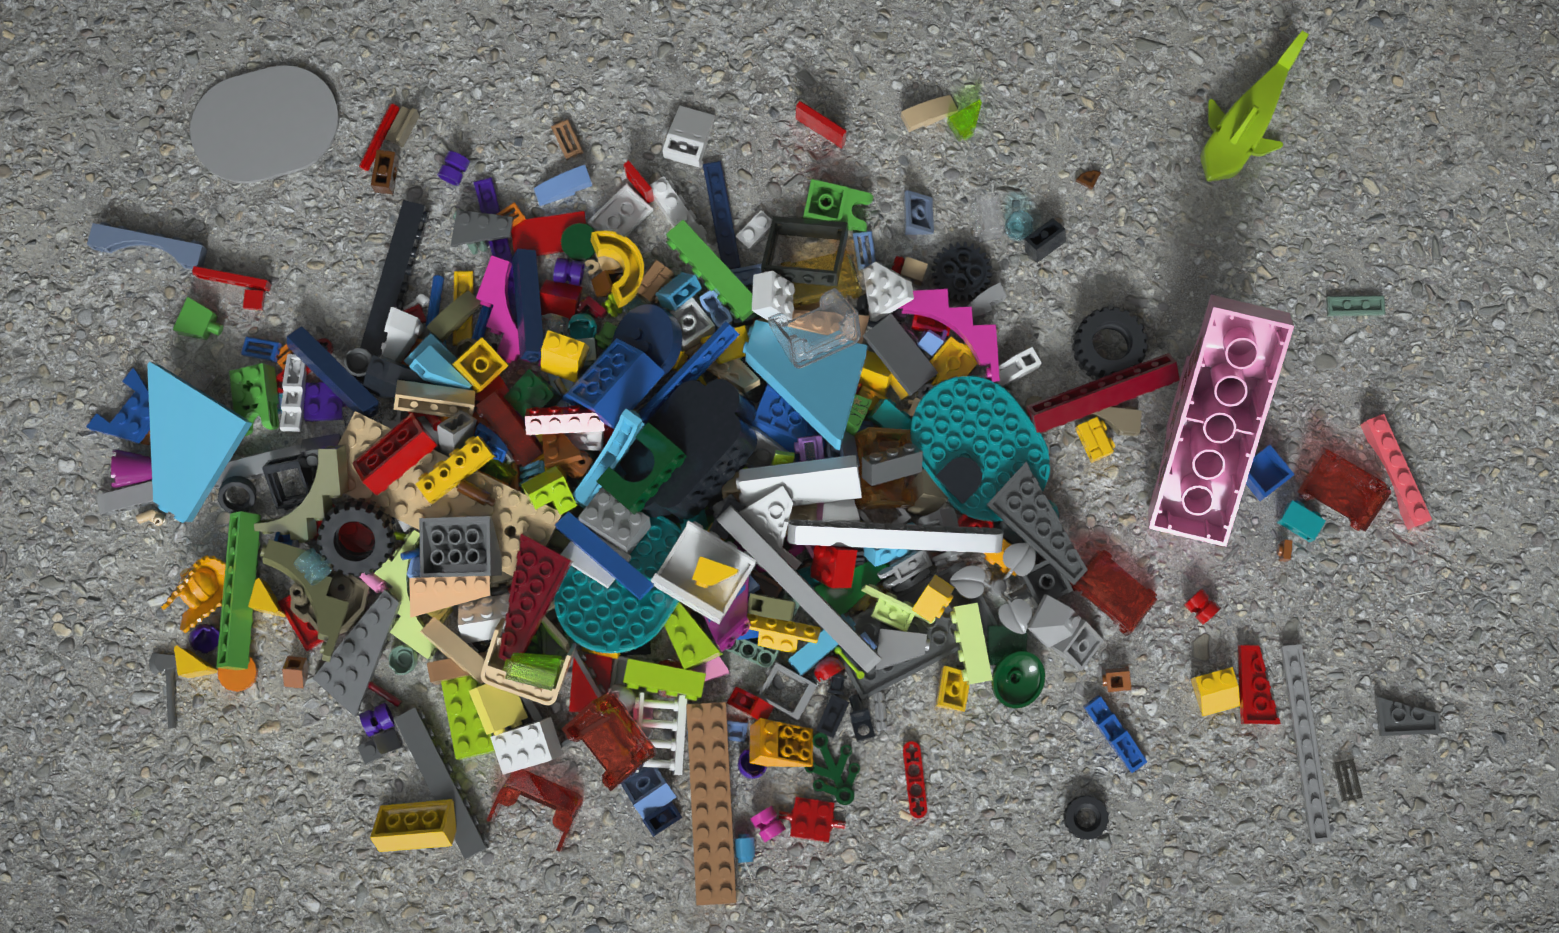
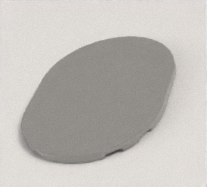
M295 66L269 67L226 79L208 90L198 102L192 115L190 125L191 143L199 160L214 175L236 183L261 182L304 170L318 162V159L325 152H328L334 142L339 127V110L333 93L317 75Z

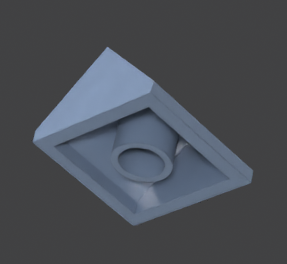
M909 190L905 191L903 198L905 235L934 234L932 197Z

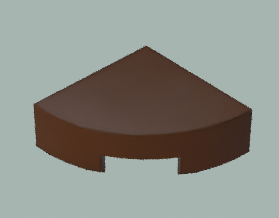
M1092 170L1082 173L1075 182L1092 190L1101 172Z

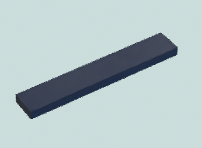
M721 161L702 164L720 260L730 270L741 268Z

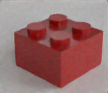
M815 545L810 577L831 588H851L858 550L845 546Z

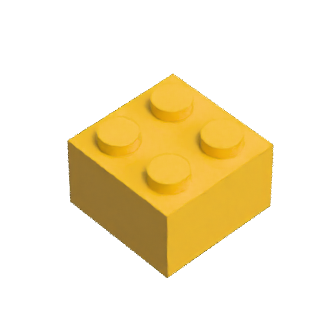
M483 337L478 339L452 363L453 367L472 385L471 388L476 394L481 392L508 367L507 363Z

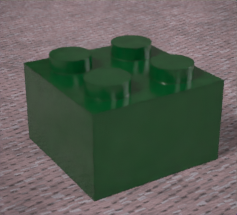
M528 369L504 396L524 419L526 409L556 406L562 397L539 372Z

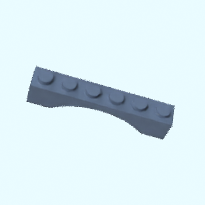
M100 222V224L92 223L87 245L93 250L113 253L129 246L155 247L172 255L183 268L193 269V266L203 268L208 251L199 241L191 240L190 243L185 242L184 239L179 237L170 239L166 238L163 234L155 233L150 235L148 232L139 229L136 232L130 231L129 228L124 226L115 228L104 222Z

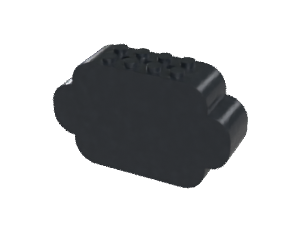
M716 379L705 386L696 380L686 381L672 393L647 421V423L649 422L676 445L686 457L683 464L671 473L669 480L663 482L658 488V492L648 499L641 512L653 518L659 516L667 518L671 514L680 519L695 517L702 509L708 506L710 500L721 491L727 481L734 477L736 471L753 454L757 446V435L750 426L754 422L756 408L753 402L730 382L724 379ZM637 438L621 461V466L627 473L624 480L628 482L642 481L650 475L654 467L653 453Z

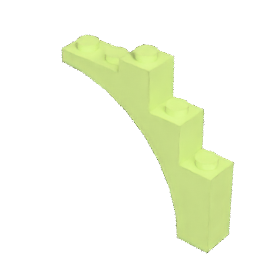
M414 530L406 535L404 539L405 544L402 548L399 547L393 554L394 559L388 558L386 563H383L382 567L374 574L393 586L392 589L389 588V591L402 602L397 613L401 617L395 619L390 633L425 658L432 659L438 648L420 632L425 626L420 616L410 618V579L407 576V571L411 559L402 560L400 556L402 552L418 548L420 532Z

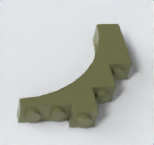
M326 445L319 448L316 477L304 501L288 515L262 519L254 523V531H262V534H272L274 532H280L281 535L290 534V539L298 540L299 543L310 542V539L317 536L316 521L323 520L328 511L333 507L332 498H340L342 494L349 491L345 445Z

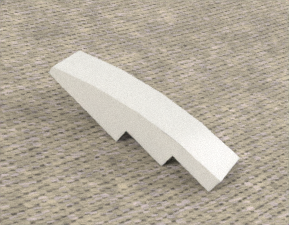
M287 354L282 384L284 391L281 403V431L300 432L307 366L295 354Z

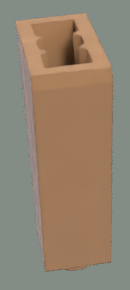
M487 652L478 653L483 659H486ZM451 658L427 663L430 682L435 685L441 684L442 681L470 675L467 671H463Z

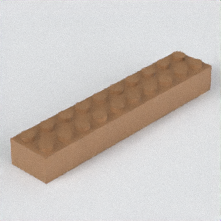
M726 702L686 704L696 906L737 903Z

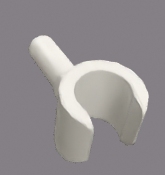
M420 294L414 302L404 306L403 309L406 310L418 304L426 307L430 299L424 294Z

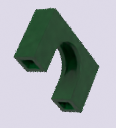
M649 422L637 434L636 438L653 453L654 467L650 475L639 482H628L608 467L596 481L634 515L644 508L648 499L658 492V488L663 482L669 480L671 473L683 464L686 457L676 445Z

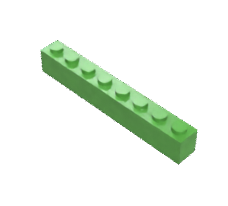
M242 511L230 514L216 668L231 670L248 669L250 662L251 626L253 624V609L248 607L256 580L257 554L260 546L259 531H254V523L260 521L261 515Z

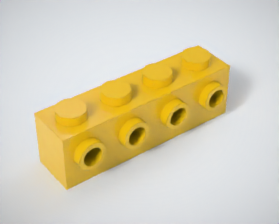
M473 436L469 438L463 448L455 449L449 454L450 458L446 461H439L434 465L435 469L430 473L425 472L418 478L419 481L415 485L429 503L434 504L459 485L463 479L468 478L495 457L481 437L477 436L475 438Z

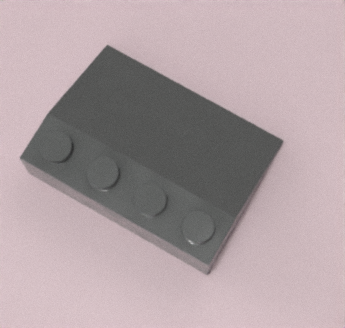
M492 516L419 518L420 577L502 575V556Z

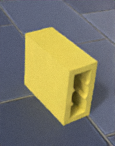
M488 684L469 691L486 735L493 732L495 736L506 731L505 727L511 726V728L522 725L521 720L528 718L521 699L516 694Z

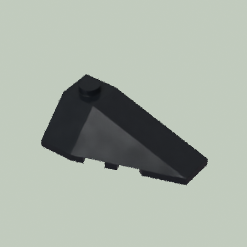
M380 354L372 356L363 384L369 392L380 397L395 398L397 380L436 385L423 380L410 367Z

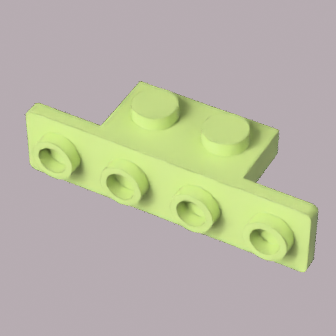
M872 584L862 587L861 591L878 599L870 617L904 632L908 631L914 616L931 624V622L912 610L914 604L908 601L901 602L897 600V596L887 592L884 594L879 591L877 586Z

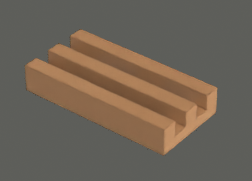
M568 119L551 126L566 161L571 157H576L578 154H583V150ZM564 125H567V128L577 147V150L575 151L565 132V129L563 127ZM557 128H560L563 137L570 149V153H567L564 144L557 132Z

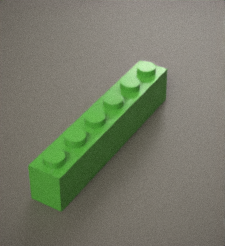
M684 220L666 234L667 245L673 251L676 249L680 253V259L685 264L689 263L693 267L691 269L698 278L702 277L706 281L704 283L711 292L714 290L718 294L717 299L723 305L727 304L731 308L730 313L736 319L740 318L744 321L753 313L752 293Z

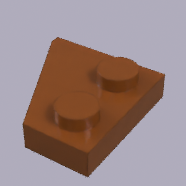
M564 433L542 435L544 463L547 469L583 460L580 451Z

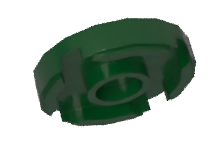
M582 223L573 224L566 228L561 237L563 252L572 260L584 261L591 258L596 253L591 243V234L595 232L594 229Z

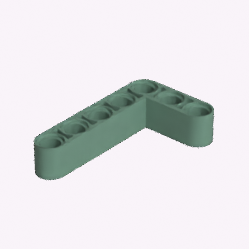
M786 591L783 599L792 600L796 605L792 617L793 621L800 604ZM752 638L736 639V644L726 649L762 667L771 666L780 651L758 646V641ZM746 644L753 646V653L745 651L744 647ZM769 653L772 658L771 661L763 660L762 654Z

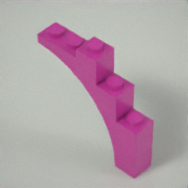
M491 255L476 299L481 300L480 304L491 308V305H493L486 327L491 328L490 332L501 336V333H504L497 354L503 360H506L507 363L511 364L512 360L517 362L520 355L518 326L513 318L508 298V279L512 263ZM540 358L539 361H538V362H539L538 366H541V358Z

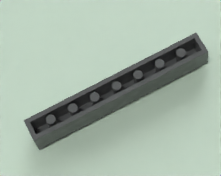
M414 707L394 718L434 800L452 799L454 801L456 820L454 839L464 859H470L488 849V837L484 832L481 833L478 827L480 822L477 816H472L469 810L471 804L467 797L463 798L460 792L463 790L458 779L454 780L451 774L454 772L449 762H445L443 758L445 753L441 745H437L434 741L436 735L431 727H427L425 723L427 717L423 710L419 711L418 708Z

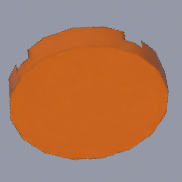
M250 657L248 669L231 670L218 668V679L226 689L240 692L254 684L257 679L258 669L254 659Z

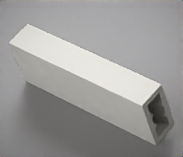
M856 455L739 470V478H736L737 489H741V493H739L740 503L745 505L746 508L784 486L793 501V506L862 498Z

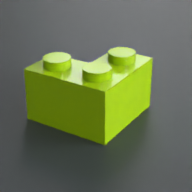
M556 466L521 484L535 510L551 502L559 515L577 506L564 476Z

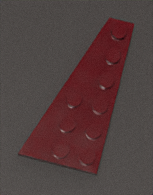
M524 534L520 535V548L517 552L516 570L513 574L509 596L510 603L508 613H506V625L499 651V658L515 667H518L573 563L572 560Z

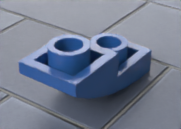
M479 423L474 433L475 438L477 436L481 437L494 453L495 457L493 459L503 463L508 448L492 430Z

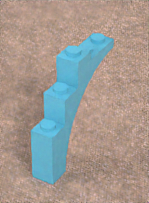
M627 409L623 411L606 446L572 494L575 502L585 509L599 490L603 488L596 482L608 467L615 471L629 452V448L636 439L637 434L644 428L643 420L637 412Z

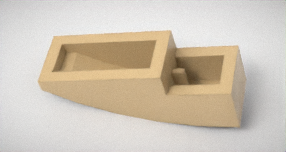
M947 95L901 111V118L908 132L951 116L957 113L958 109L951 96Z

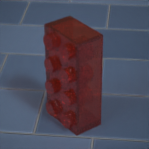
M498 388L476 405L478 407L476 411L482 419L486 418L490 423L488 427L502 438L506 447L512 451V458L518 465L522 464L525 467L543 453L542 445L534 435H526L525 423Z

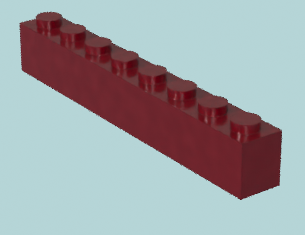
M1170 353L1033 403L1026 406L1029 418L1032 420L1037 433H1042L1148 392H1153L1161 387L1169 386L1180 381L1177 362Z

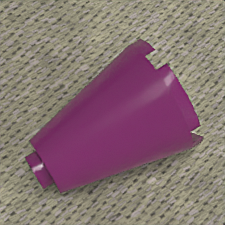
M113 449L112 452L116 456L111 458V478L115 480V483H111L112 487L117 488L152 481L151 457Z

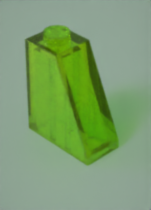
M512 653L510 660L506 659L503 669V671H507L505 679L552 691L562 656Z

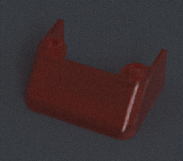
M520 769L511 772L496 797L487 821L495 822L502 805L512 806L517 802L520 795L556 810L553 816V825L564 832L556 851L563 852L583 806V797L573 790L527 770Z

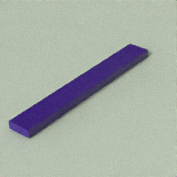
M492 177L475 181L474 186L481 213L494 215L499 213L500 207ZM508 238L489 241L492 256L512 263V253ZM512 264L508 279V298L513 318L517 322Z

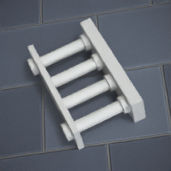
M639 693L638 697H635L634 709H637L635 752L634 756H631L630 768H633V773H638L639 767L669 768L672 771V775H682L687 704L685 695L677 696V700L674 699V701L644 699V693ZM643 707L673 709V711H676V719L672 721L643 719ZM642 727L672 729V731H675V739H671V741L641 739ZM641 747L669 748L671 751H674L673 759H670V761L640 759Z

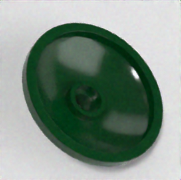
M1020 650L1007 654L998 662L993 671L991 684L994 696L1001 704L1009 708L1018 709L1030 705L1042 692L1045 683V669L1040 659L1028 651Z

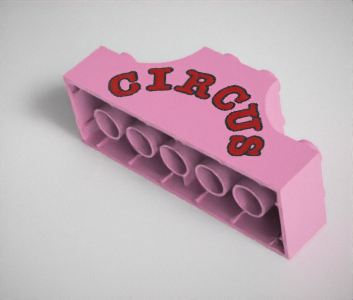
M1210 295L1197 342L1191 355L1186 357L1167 422L1161 466L1148 509L1150 529L1227 546L1294 328L1290 313Z

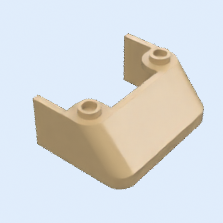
M502 618L494 630L481 671L482 681L490 686L544 705L553 704L558 697L577 644H572L566 659L556 657L550 661L548 668L521 659L518 667H515L499 658L502 640L501 633L505 623V618Z

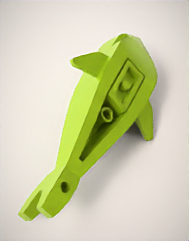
M1302 30L1283 52L1277 63L1232 105L1226 114L1223 113L1213 99H1209L1208 124L1213 133L1200 154L1207 182L1233 178L1241 171L1251 155L1261 157L1283 147L1281 141L1262 137L1274 114L1287 74L1296 62L1309 35Z

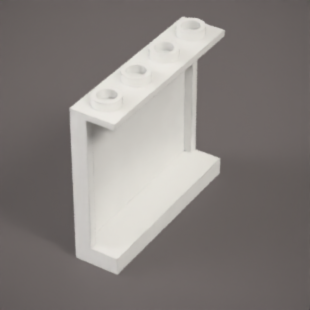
M688 521L686 528L658 573H655L651 579L654 587L720 624L753 570L756 560L747 551L743 553L738 550L737 546L732 542L727 541L726 543L721 540L718 534L712 531L710 533L705 531L701 524L695 521L693 523ZM700 556L740 570L739 574L714 586L709 585L708 588L695 585L696 580L692 579Z

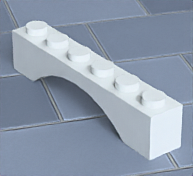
M1033 347L1019 353L999 366V385L1004 387L1039 369L1042 363ZM984 374V375H982V376H980V377H983L984 379H986V374Z

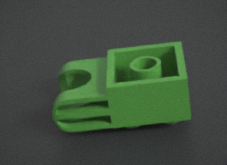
M811 179L803 219L848 222V230L865 232L867 231L866 222L856 218L852 213V208L860 204L869 205L872 203L874 196L871 193L850 189L846 186ZM827 201L828 206L825 207L821 203Z
M261 363L229 371L233 410L252 422L245 436L253 432V424L258 416H260L262 425L269 430L277 429L279 427L277 408L279 400L275 367Z

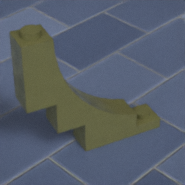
M269 539L268 544L263 545L260 554L263 557V564L283 572L302 588L316 616L318 639L323 640L320 653L323 654L322 660L330 662L349 602L327 596L332 583V577L311 572L315 553Z

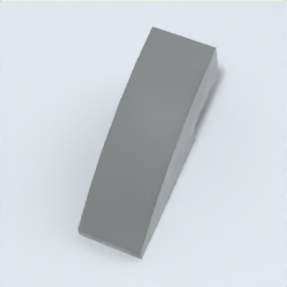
M1001 282L985 290L967 306L972 307L973 322L991 315L993 310L991 306L1005 301L1007 295Z

